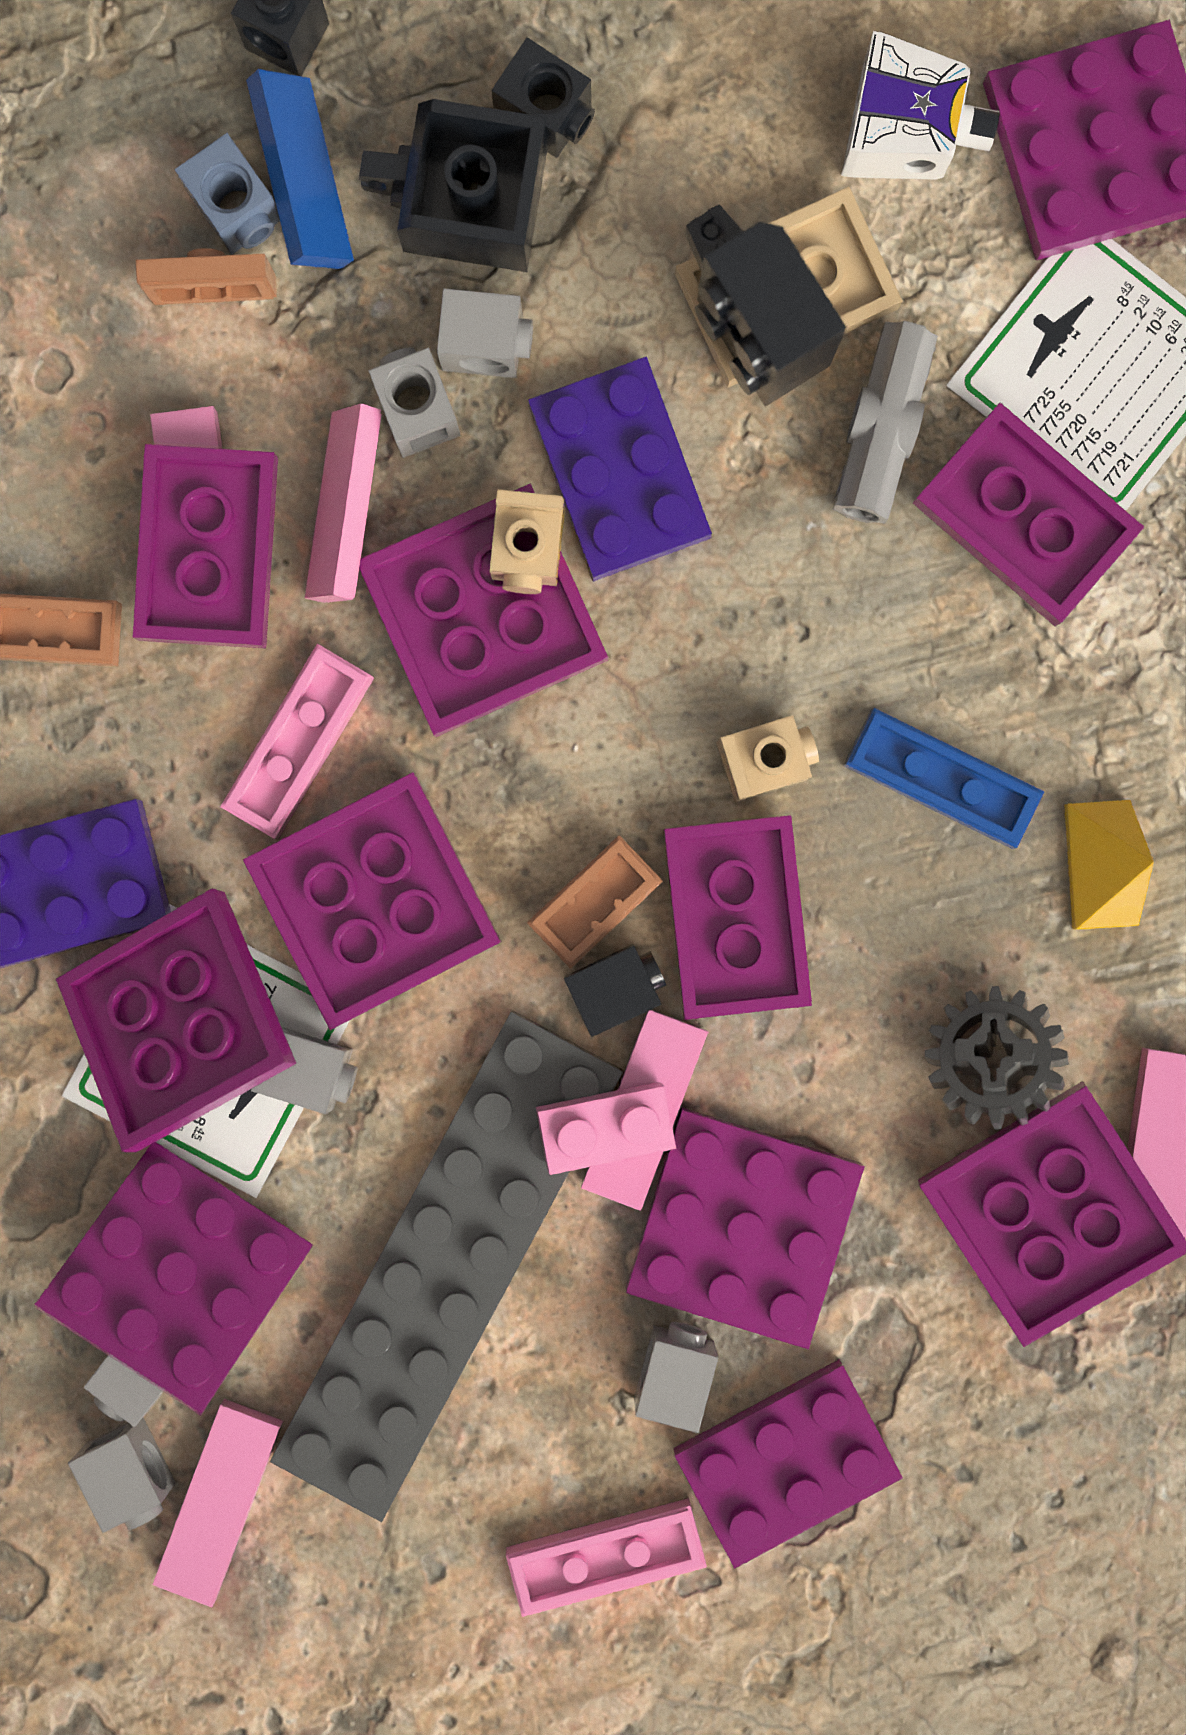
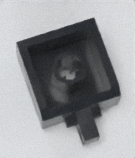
M430 99L418 103L411 145H399L398 154L363 150L359 172L361 186L364 191L391 196V206L400 209L397 232L403 252L527 272L548 151L546 117L438 99ZM479 182L483 186L478 185V189L470 190L469 183Z
M720 204L708 209L704 214L696 217L686 225L685 236L702 272L697 297L700 304L695 306L696 315L708 336L713 341L721 337L734 357L729 362L730 368L738 384L747 395L756 392L766 407L831 365L847 327L782 226L759 221L745 231H742Z

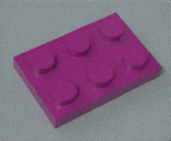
M1001 402L913 502L919 510L1054 627L1065 620L1145 528Z
M145 444L132 636L134 639L148 642L266 649L278 457L274 452Z
M792 816L664 829L684 1019L812 1006Z
M840 1359L673 1448L674 1456L734 1569L903 1479Z

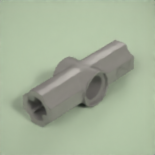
M901 321L885 322L882 328L867 386L862 387L850 422L846 443L851 445L835 495L836 500L833 510L845 515L846 518L865 523L875 522L883 524L889 518L904 459H909L925 408V403L920 402L930 372L938 337L929 332L925 326Z

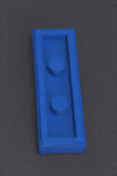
M257 69L246 79L290 264L342 269L354 261L311 80L307 77Z
M876 708L870 710L843 765L1011 849H1017L1044 794V791Z

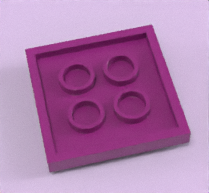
M1170 19L987 72L983 86L990 109L999 111L997 133L1036 261L1186 218V72Z
M531 483L514 490L517 492L535 493ZM496 499L360 559V572L435 737L608 661V655L561 551L557 586L542 585L541 593L539 594L510 592L502 588L503 581L492 579L490 562L496 515ZM522 531L515 536L513 545L519 551L529 552L537 546L538 537L532 532Z
M414 772L243 859L329 1030L502 942Z
M211 888L56 978L122 1152L140 1151L297 1064L230 903L223 891Z
M1083 1081L1049 1101L1051 1108L1045 1112L1036 1108L1028 1113L1027 1124L1021 1125L1016 1120L918 1179L920 1188L1023 1347L1186 1254V1239Z
M681 1107L673 1132L676 1149L667 1151L627 1281L626 1293L809 1350L865 1166L854 1160Z
M154 1142L143 1154L34 1305L36 1309L201 1416L306 1258L313 1244L157 1142Z

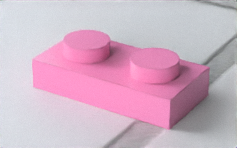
M661 1082L536 1107L549 1175L676 1149L666 1089Z

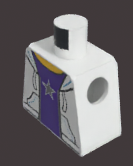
M873 31L863 62L841 176L851 178L934 180L942 178L953 158L956 145L990 151L998 126L999 111L964 104L970 77V69L966 64L888 34Z

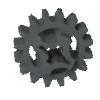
M992 986L989 993V1001L980 1002L972 990L965 993L968 1008L960 1012L956 1007L947 1004L943 1009L950 1021L948 1027L931 1025L929 1029L930 1034L940 1044V1047L925 1050V1058L928 1064L941 1067V1069L936 1070L929 1076V1080L934 1089L950 1087L942 1099L950 1111L959 1107L963 1102L966 1104L964 1116L968 1123L974 1125L982 1113H988L994 1129H1001L1004 1122V1114L1013 1113L1021 1125H1025L1028 1123L1026 1107L1033 1103L1037 1108L1045 1112L1048 1111L1051 1107L1044 1093L1045 1089L1063 1090L1065 1086L1063 1077L1053 1071V1067L1069 1065L1068 1052L1060 1048H1052V1046L1065 1038L1061 1025H1051L1044 1028L1050 1017L1048 1007L1045 1004H1041L1028 1011V999L1024 991L1019 990L1013 996L1011 1002L1003 1000L999 986ZM1009 1021L1017 1022L1027 1028L1034 1035L1038 1043H1032V1039H1019L1011 1031ZM982 1022V1026L968 1039H961L971 1027ZM998 1035L1007 1056L1001 1059L1000 1068H997V1080L995 1081L985 1058L992 1057L993 1047H996V1036ZM956 1072H962L963 1075H975L982 1082L983 1095L968 1089L958 1079ZM1024 1076H1034L1023 1089L1011 1094V1088Z

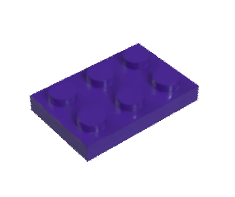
M647 356L528 399L532 417L560 493L563 496L564 504L593 582L711 539V529Z
M133 799L0 835V968L134 933L171 912L143 801Z

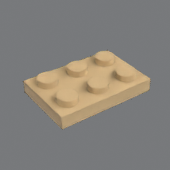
M850 187L844 188L769 223L782 226L846 325L847 329L844 334L900 308L903 302ZM694 257L677 265L675 276L727 388L738 384L729 364L734 357L721 337L713 341L708 336L695 312V306L700 304L697 297L702 272Z

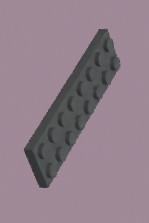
M513 1010L510 1012L273 1454L270 1463L380 1522L383 1521L570 1172L549 1175L536 1107L612 1092L623 1073V1069Z

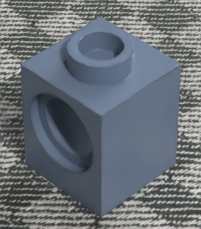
M228 133L174 169L186 191L231 255L242 247L250 249L263 243L272 234L274 225L280 222L277 206L272 195ZM233 191L247 193L245 200L240 206L234 209L220 208V203L227 194Z

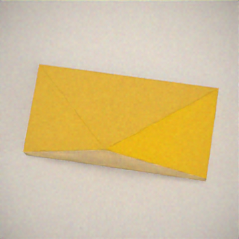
M1131 800L1064 804L1072 929L1139 926L1154 861Z

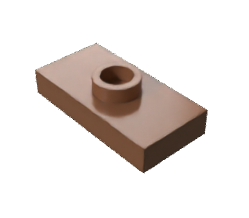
M201 248L189 251L187 257L136 260L137 283L154 305L272 300L273 297H277L276 275L265 254L226 255L220 250Z
M0 594V660L118 667L122 604L115 600Z
M619 835L538 911L527 924L571 969L658 887L663 880Z

